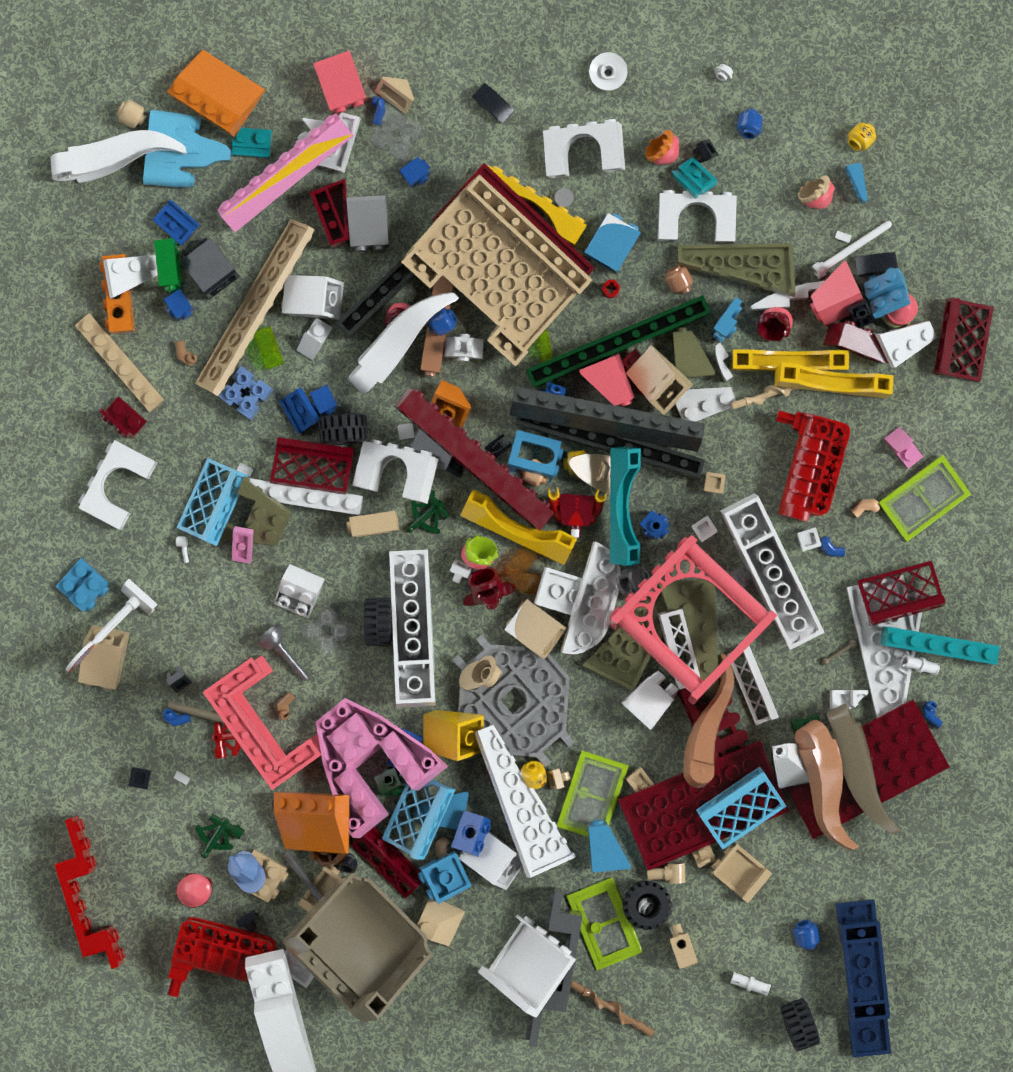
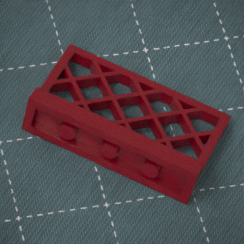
M954 297L946 299L933 374L981 382L993 306L963 301ZM960 305L967 306L971 313L963 318L959 312ZM980 309L988 310L986 319L983 321L976 314ZM973 315L978 324L970 329L965 320ZM960 323H962L967 330V332L962 336H959V334L956 331V328ZM980 326L984 334L981 339L977 340L972 331ZM970 334L975 343L967 348L962 338ZM959 341L964 351L956 355L953 351V345ZM977 345L980 350V356L974 359L969 350ZM964 353H967L971 360L966 366H963L959 360V357ZM956 360L961 369L956 373L949 372L950 363ZM972 364L977 369L976 377L970 376L966 370Z
M277 437L270 483L346 495L354 448ZM279 454H287L291 459L282 463L279 460ZM307 457L310 462L301 466L297 459ZM326 460L329 465L320 469L316 462ZM294 462L299 469L290 474L286 466ZM347 463V468L339 472L335 465ZM313 465L318 472L309 476L305 469ZM332 468L337 475L328 479L324 472ZM281 469L288 475L283 479L275 478V474ZM300 472L307 478L302 482L294 479V476ZM319 475L326 481L321 485L315 484L313 481ZM340 478L344 483L343 488L334 487L332 482Z
M932 560L857 581L870 626L944 607L946 604ZM929 566L931 575L928 580L918 575L921 568ZM908 572L914 576L910 584L899 579L902 573ZM889 577L895 581L891 590L881 585L884 578ZM916 577L926 582L922 591L911 586ZM870 582L877 587L873 594H870L864 590L863 584ZM897 582L907 587L903 596L893 591ZM927 584L935 587L937 595L929 596L923 593ZM879 587L889 592L885 601L874 596ZM909 589L919 594L917 600L910 601L905 598ZM890 594L901 599L898 605L892 606L886 603ZM872 599L882 604L880 610L871 612L869 604Z

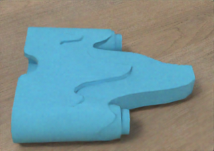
M151 110L148 130L165 134L177 140L186 147L187 155L172 151H155L146 154L143 185L194 187L195 175L181 171V169H201L216 162H230L231 150L218 141L207 139L194 132L200 130L201 118L182 113Z

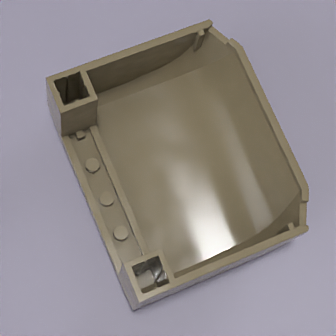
M353 873L335 884L283 940L287 950L354 1017L364 1023L379 1019L433 955L429 951L426 935L372 880L358 877Z

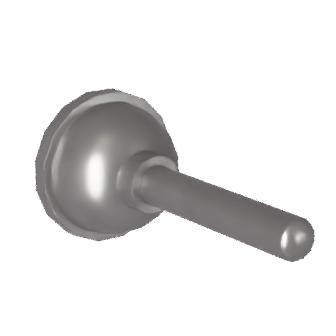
M280 623L274 625L256 641V644L258 646L261 645L265 649L278 651L303 681L308 680L309 675L284 647L285 644L282 642L284 636L281 629L282 626Z

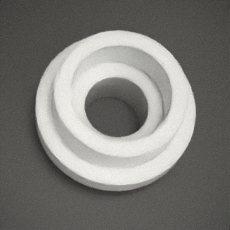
M720 64V66L715 68L714 72L720 81L725 82L732 79L733 70L729 66Z
M650 897L641 898L637 903L639 914L648 915L654 908V903Z

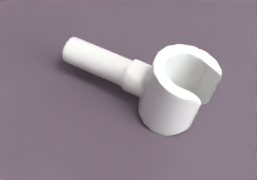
M178 536L176 538V546L182 547L184 563H188V539L185 536Z

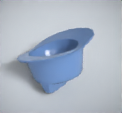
M241 851L229 857L228 872L238 886L248 893L259 891L265 883L266 876L263 867L256 858L247 851Z

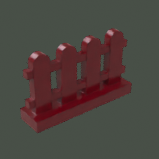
M683 688L677 694L693 727L710 702L704 704L702 698L697 701L699 707H696L695 704L692 705L688 701L691 693L686 688ZM730 698L727 707L732 704V698ZM727 707L720 722L718 732L729 727L732 734L722 739L717 734L714 760L719 758L718 753L721 756L727 754L725 750L735 745H738L740 748L744 746L743 742L748 739L747 731H737L734 725L740 721V715L736 712L729 714Z

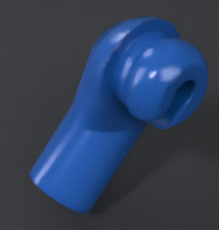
M374 96L371 105L377 108L372 123L381 125L385 115V102L382 97Z
M827 536L820 539V548L827 556H845V547H834Z

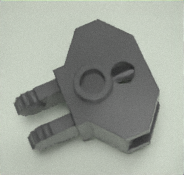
M640 559V564L625 565L622 574L616 577V585L622 595L627 597L631 592L635 594L639 590L637 586L645 578L647 580L650 579L648 571L644 569L643 560Z

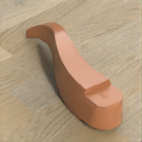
M725 654L718 656L720 664L727 657ZM731 665L721 675V682L716 695L695 722L687 740L683 760V774L686 782L695 788L704 787L714 777L715 741L720 722L734 687V674Z
M811 720L796 731L795 741L799 747L798 753L808 775L816 821L821 831L830 840L845 849L853 851L859 845L846 834L839 816V803L843 783L840 750L836 739H832L827 727L818 720Z

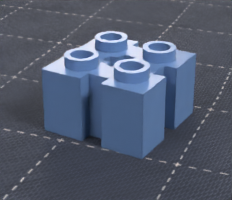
M240 366L232 377L235 380L232 386L227 384L218 397L232 407L235 404L239 405L237 411L252 421L260 410L257 404L260 400L265 402L274 389L260 379L257 383L253 381L255 376ZM250 389V396H244L243 398L242 391Z

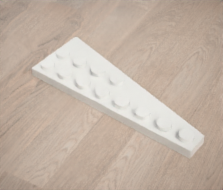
M494 725L474 732L526 877L531 878L575 858V854L570 851L566 844V839L562 838L556 829L557 825L549 818L546 812L547 809L535 790L528 788L524 783L522 772H520L515 764L516 760L513 755L510 756L504 746L505 743Z

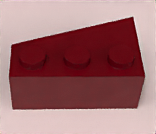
M342 179L310 192L332 249L350 242L347 212V181Z

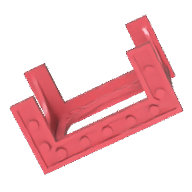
M691 535L689 538L685 536L678 543L676 552L672 550L664 558L666 562L662 566L658 564L652 570L653 576L649 580L645 578L637 586L639 590L635 594L631 592L625 598L626 604L622 608L618 606L611 613L609 626L614 631L620 628L628 633L691 693L688 701L694 705L744 650L765 631L777 617V614L772 610L770 612L767 611L696 544L697 539ZM683 560H687L690 564V570L686 574L680 570V562ZM695 564L698 566L696 569L701 570L698 574L693 572ZM674 566H675V569H676V571H677V575L674 576V577H672V576H670L669 573H670V572L673 573ZM684 578H698L710 582L757 625L704 681L661 641L653 624V607L658 595L672 582ZM657 584H662V588H657ZM646 597L651 598V602L649 604L639 603L640 601L647 600ZM638 607H644L648 610V614L645 617H638L634 614V610ZM648 621L649 626L646 628L644 623L641 625L639 622Z
M262 655L256 660L251 657L203 691V694L271 790H273L321 756L318 734H316L286 755L243 695V692L273 672V669Z

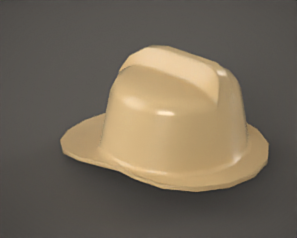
M485 656L465 667L460 675L459 683L464 690H473L480 686L491 687L503 673L496 665L494 657Z

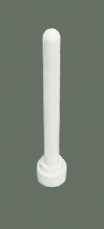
M890 221L884 222L824 263L817 262L811 266L812 271L818 279H821L826 275L830 267L889 229L892 223Z

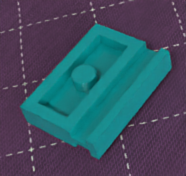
M240 128L232 140L231 155L270 158L272 130Z
M693 157L678 166L677 170L671 171V176L695 199L698 198V195H703L717 185V179Z

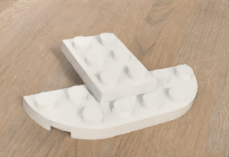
M593 541L582 578L547 567L544 568L534 604L571 615L560 651L562 653L579 654L596 646L603 639L609 627L610 616L614 610L619 593L616 577L621 575V570L618 564L610 563V550L600 543Z

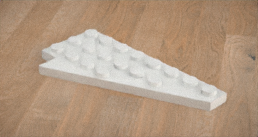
M901 575L899 579L905 582L904 576ZM891 578L883 579L881 585L891 590L895 581ZM870 582L863 584L864 590L870 594H873L877 587ZM897 582L893 591L903 596L906 586ZM855 585L846 587L877 718L906 702L912 668L903 667L901 660L904 655L911 657L915 655V651L880 645L883 626L919 632L922 613L870 626L859 586ZM879 587L874 596L885 601L889 592ZM910 592L906 594L905 598L915 601L919 594L917 592ZM890 594L886 603L896 606L901 599ZM872 599L869 604L871 612L880 610L882 604Z

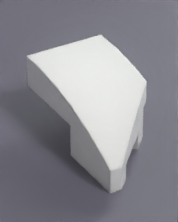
M721 343L715 346L716 364L723 380L726 382L733 376L723 362L729 355Z
M830 690V709H834L844 703H847L850 709L852 707L855 708L858 702L869 693V690Z

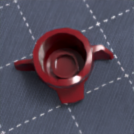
M492 567L479 569L468 578L471 594L464 598L463 604L465 606L480 604L486 606L489 610L498 607L502 597L513 593L516 586L509 581L503 583L497 570Z

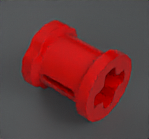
M608 280L603 285V295L609 299L615 298L619 293L620 285L616 280ZM609 285H613V288L616 289L612 294L606 289L609 288Z

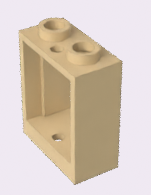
M396 511L349 517L350 522H346L347 531L349 534H352V537L400 531Z

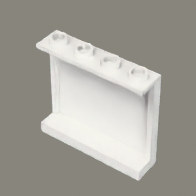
M516 915V918L521 923L491 967L488 969L482 966L478 973L524 1012L537 1017L576 959L570 955L571 950L563 945L561 947L558 945L559 941L551 935L548 937L545 929L540 926L535 927V921L528 916L523 918Z

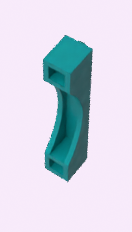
M610 448L611 564L626 566L640 564V544L631 525L629 497L634 478L641 468V448Z
M883 626L880 645L993 665H997L1000 646L888 626Z

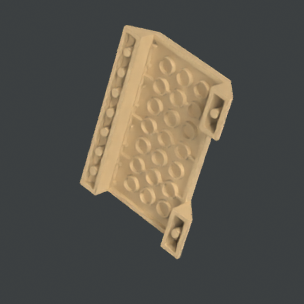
M480 175L459 193L401 261L429 288L441 276H444L492 320L496 327L487 341L514 366L528 353L527 349L575 295L581 294L592 281L583 270Z

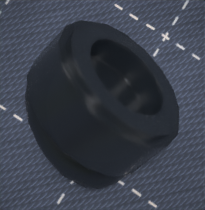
M349 852L338 863V868L341 871L350 874L356 872L358 866L356 857Z

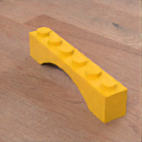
M488 165L523 200L543 211L550 219L555 230L570 245L575 247L587 226L584 224V219L577 215L575 217L569 215V211L560 205L556 207L551 204L552 200L544 195L542 197L535 194L536 190L526 185V187H523L519 184L520 181L511 175L507 177L502 174L504 171L499 167L493 166L492 168Z
M733 349L731 351V371H775L776 366L782 362L800 364L822 371L846 372L849 370V350L764 351Z
M781 362L775 369L774 386L886 399L893 394L894 375L829 372L805 367L800 364Z
M475 489L472 490L460 515L565 565L577 540L576 537L561 530H537L522 525L504 514L495 505L491 497Z

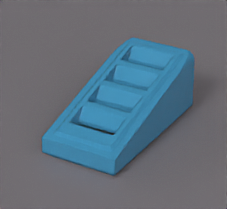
M862 164L846 165V174L860 203L864 204L868 198Z

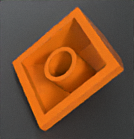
M441 380L432 402L439 407L438 412L442 415L444 413L453 420L452 424L454 426L463 428L471 406L459 387Z

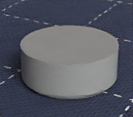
M561 188L556 192L555 203L558 206L567 208L573 203L574 196L571 190Z

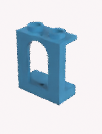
M517 430L507 466L510 469L509 472L514 473L516 468L549 477L548 482L551 483L552 477H557L559 466L556 465L557 459L561 460L564 450L560 448L562 441ZM522 441L551 449L554 453V460L551 463L542 464L519 458L518 455Z

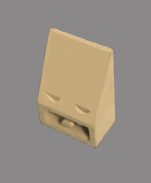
M652 345L626 372L649 402L663 415L668 413L693 386V383Z

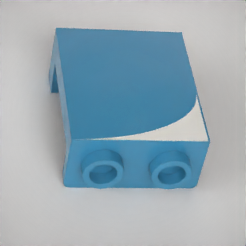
M607 213L585 250L584 255L617 274L641 232L638 231L639 228L630 222L629 224L622 221L623 218L619 215Z

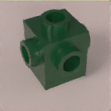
M386 768L382 771V774L374 777L380 794L385 797L401 794L406 785L405 779L397 768Z

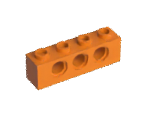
M126 254L102 256V261L100 262V272L104 273V280L101 281L102 291L106 293L103 306L104 311H107L108 318L105 319L106 330H109L111 334L135 332L131 289L121 293L118 299H110L103 262L107 259L127 258ZM116 309L123 310V315L120 318L114 317Z

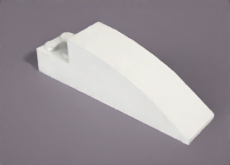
M754 493L720 510L734 538L733 543L747 571H749L769 612L772 610L777 614L774 622L788 648L791 650L825 633L759 496Z
M428 549L389 551L397 708L436 706Z
M284 949L246 957L245 969L255 1002L254 1014L272 1071L316 1072Z

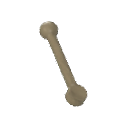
M851 640L846 647L828 658H823L822 664L828 665L829 661L846 650L855 648L857 646L856 641Z

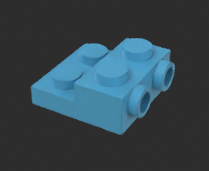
M889 268L884 274L871 276L868 281L863 283L866 297L870 301L872 315L875 319L911 304L905 277L899 268Z
M737 297L711 331L713 333L712 337L720 343L726 337L730 339L737 329L734 326L737 323L735 317L742 309L739 306L742 301Z
M80 558L55 587L82 612L86 610L90 612L97 604L95 600L99 596L103 597L109 591L108 586L111 583L83 558Z
M455 851L419 867L420 873H418V877L422 884L426 883L428 887L426 893L430 901L434 900L437 904L472 886Z

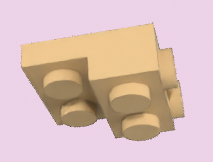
M254 849L252 855L263 867L266 879L263 887L252 894L269 903L271 899L275 900L280 891L277 889L279 883L285 882L289 874L286 872L288 867Z

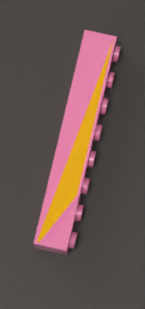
M336 113L328 116L324 123L312 129L305 139L296 142L289 152H284L278 161L268 165L259 176L253 177L246 187L237 190L229 201H224L220 208L217 209L220 216L234 232L238 231L354 135Z

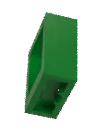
M173 238L154 240L159 287L163 291H167V293H174L178 289H183L178 243Z

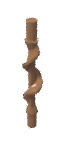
M572 980L571 988L581 993L582 996L592 999L599 1010L607 1008L618 1016L620 1024H631L636 1030H640L652 1037L655 1030L643 1024L642 1021L633 1019L621 1012L622 1008L618 1002H605L597 997L595 992Z

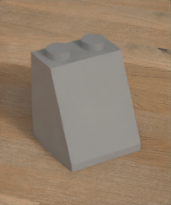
M385 195L348 197L347 212L351 249H355V252L366 251V248H374L375 251L385 250V247H389L388 213Z

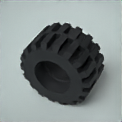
M338 414L325 416L318 420L321 444L346 445L368 440L366 415Z
M366 598L364 601L366 646H390L393 633L391 599Z
M643 880L642 882H636L625 892L624 900H622V909L626 919L635 927L643 930H654L657 927L663 926V923L668 921V916L672 912L671 897L660 884ZM643 894H651L658 901L656 912L649 917L640 915L636 909V902Z
M800 998L781 1005L782 1018L794 1049L799 1052L819 1045L820 1037L807 1001L804 998Z

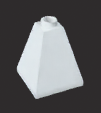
M787 743L772 746L778 787L784 788L809 783L806 769L798 753V745Z

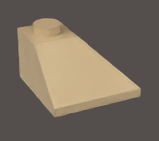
M428 899L416 926L426 935L428 940L450 946L465 911L445 901L437 904L434 900L430 901Z

